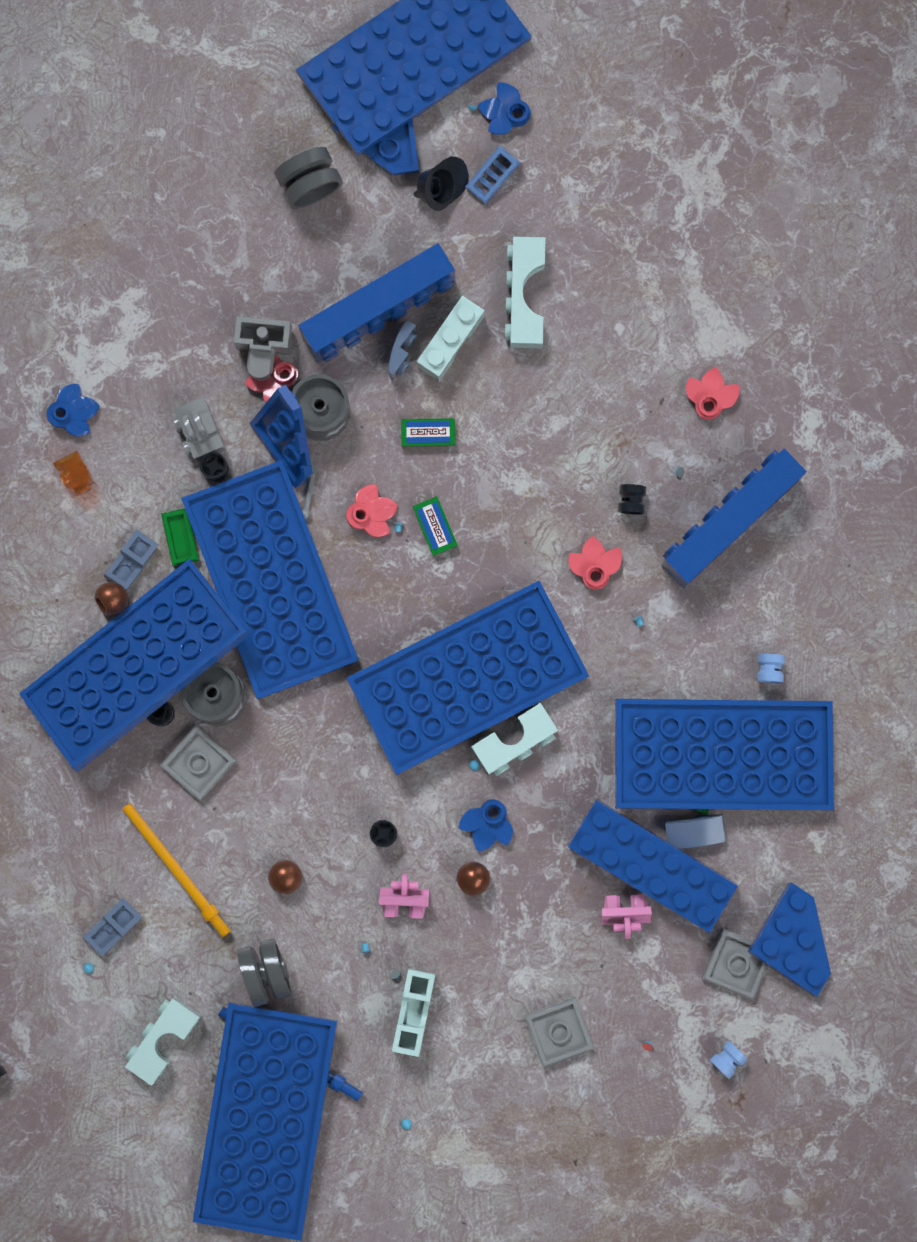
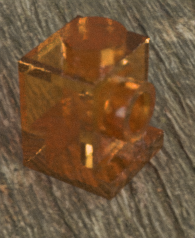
M78 451L53 463L58 471L63 470V473L59 475L67 489L71 487L76 496L88 492L91 489L90 485L95 483Z

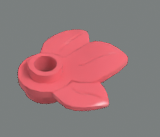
M275 355L271 377L265 381H257L249 377L245 381V385L254 392H263L264 401L267 402L281 386L285 384L288 388L293 386L298 379V371L293 364L282 362ZM284 373L290 375L288 378L285 379L280 378L281 375Z
M717 367L709 370L701 381L689 378L686 384V394L695 403V410L698 416L704 420H713L720 415L722 409L732 407L740 393L739 385H725ZM711 403L713 410L710 412L706 411L704 404Z
M370 484L361 488L356 493L355 503L346 511V520L354 529H364L372 537H383L390 533L385 521L395 514L398 505L389 498L379 497L377 485ZM356 512H362L364 514V519H358L356 517Z
M591 536L586 541L582 554L570 553L568 557L571 571L582 577L585 586L592 590L604 588L609 581V576L619 570L622 562L620 548H613L606 552L601 542L594 536ZM593 572L600 574L601 579L595 582L591 579L590 576Z

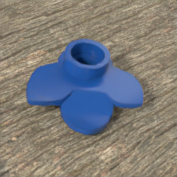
M504 82L497 83V98L487 99L478 104L482 115L491 120L488 132L495 135H504L509 133L514 127H522L528 123L531 117L530 107L527 103L521 101L519 91L514 86ZM518 110L523 115L520 118H515L512 114Z
M70 384L58 392L56 402L50 404L47 409L46 417L52 426L64 428L72 436H85L90 433V428L86 421L97 413L100 406L91 398L81 397L79 384ZM62 410L65 416L62 418L57 417L55 412Z
M495 799L484 802L481 808L469 809L459 822L460 830L473 832V842L476 850L479 852L490 848L496 840L504 845H508L513 835L512 825L506 819V807L502 802ZM490 808H496L498 810V816L496 818H490L488 816V810Z

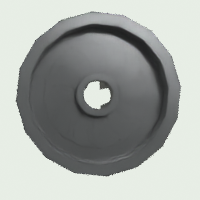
M326 147L312 148L295 155L275 170L274 174L280 187L288 188L285 192V197L292 209L314 204L333 194L342 186L343 180L338 170L329 168L333 161Z
M315 374L303 378L293 388L292 393L297 397L302 409L307 438L315 441H327L337 437L346 428L350 419V404L346 390L338 380L325 374ZM317 406H323V408L317 409Z
M219 663L213 664L181 690L182 702L187 711L204 724L215 727L228 725L237 720L245 710L248 699L246 686L241 677L225 665ZM217 691V695L213 697L212 693Z
M274 938L260 943L261 960H259L255 949L251 946L237 950L243 980L254 1007L269 1003L268 985L273 996L278 1000L292 996L287 966Z

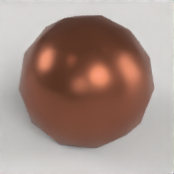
M107 582L103 583L96 590L94 599L104 614L113 616L120 614L126 608L128 593L124 586L119 583Z
M278 861L269 870V885L279 894H291L298 890L302 884V871L293 861Z
M474 861L467 862L461 866L456 876L462 892L470 896H478L484 893L489 887L491 880L490 872L485 865Z

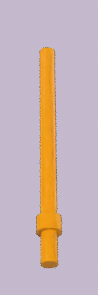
M131 803L126 805L122 809L123 812L202 911L200 913L206 922L210 921L222 938L229 934L231 930L218 915L220 913L214 904L210 905Z

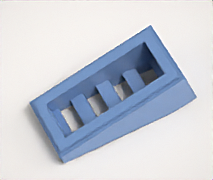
M499 145L465 187L487 204L522 163L503 146ZM500 156L510 164L508 169L497 160ZM493 164L504 173L501 177L490 168ZM487 173L497 182L495 185H492L483 175ZM478 181L490 190L487 194L476 185Z

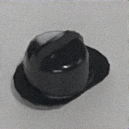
M450 156L442 160L435 167L425 170L418 177L417 190L413 193L414 197L421 199L434 211H442L465 191L469 175L466 164L459 157Z

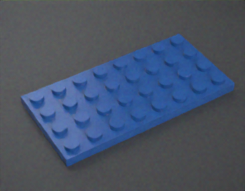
M399 0L297 68L296 73L358 157L532 39V35L506 0Z
M283 460L181 498L217 594L250 634L237 647L257 700L359 662Z
M188 559L19 694L68 763L78 773L249 637L250 634L194 563Z
M539 580L347 677L346 680L397 776L588 678L589 674Z
M615 699V809L834 810L833 701Z
M232 1002L228 1003L193 1222L298 1241L302 1240L338 1020Z

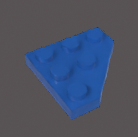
M413 119L363 154L392 176L419 173ZM333 124V131L343 138L341 133Z
M285 384L273 393L249 424L275 461L283 460L290 481L296 489L308 480L313 474L302 409L295 394L290 392Z
M788 883L747 952L813 997H818L831 975L815 899L794 883Z

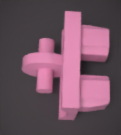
M403 873L402 881H391V888L380 887L379 905H382L383 916L397 917L399 905L409 906V917L422 919L425 909L429 905V889H418L419 882L408 881V873Z
M645 894L632 895L630 897L631 907L620 908V896H605L604 908H602L601 925H613L614 932H624L625 940L631 939V931H641V923H651V906H648Z

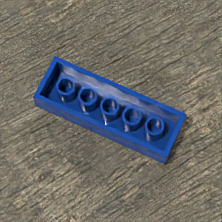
M437 243L299 324L301 335L316 361L320 362L323 360L328 362L338 355L337 351L346 346L349 349L360 343V337L370 333V335L381 331L384 328L383 324L389 320L397 321L407 315L406 310L416 305L419 308L431 300L429 297L437 292L443 294L453 287L452 283L456 281L455 269L440 244Z
M785 448L780 453L774 450L764 459V462L761 464L763 468L760 471L755 468L741 482L743 487L740 490L734 487L721 501L724 505L720 509L715 505L702 519L704 524L700 527L695 524L682 537L684 542L681 545L676 542L664 553L663 557L665 560L661 566L683 589L806 474L807 471Z
M597 798L568 844V848L708 933L711 932L738 887L736 882Z

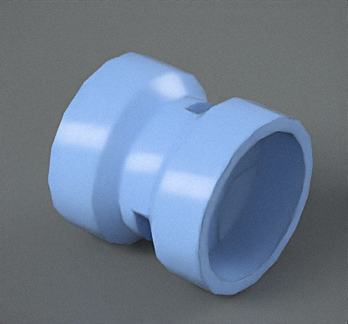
M758 654L760 671L757 673L756 681L784 683V674L781 672V669L785 664V655Z
M728 1040L723 1045V1051L719 1054H714L710 1061L730 1079L735 1074L737 1066H743L748 1059Z

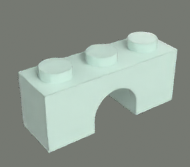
M462 295L417 360V368L440 382L454 362L460 347L467 338L471 337L483 320L485 310Z
M541 703L517 717L524 732L523 738L519 743L506 745L499 740L494 732L471 746L488 775L493 772L496 776L500 775L510 768L507 764L517 758L520 762L533 754L531 751L532 747L539 743L544 747L556 739L553 734L558 732V729Z
M408 969L392 1052L419 1057L435 973Z
M176 997L172 998L171 1001L166 999L157 1011L161 1015L155 1024L150 1022L141 1034L145 1039L139 1047L134 1045L125 1057L129 1061L125 1068L151 1086L157 1082L170 1063V1060L165 1058L159 1051L158 1042L161 1036L166 1033H172L185 1040L202 1017Z

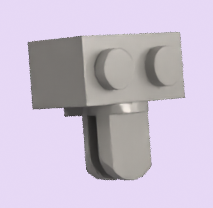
M236 317L234 345L237 350H248L247 370L250 377L254 380L265 381L271 377L275 353L290 355L293 329L290 321Z
M204 397L174 409L176 417H173L172 420L177 432L183 431L186 441L182 442L188 458L193 456L194 460L199 462L209 452L221 453L226 451Z

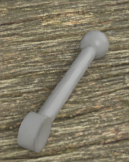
M312 464L313 474L309 477L304 510H302L305 520L311 516L309 511L315 475L319 472V468L315 464Z

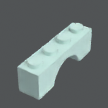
M513 237V245H507V261H512V271H507L506 287H512L511 298L506 297V314H511V324H505V340H510V348L542 349L544 317L534 313L527 306L523 297V288L532 275L544 270L546 237Z

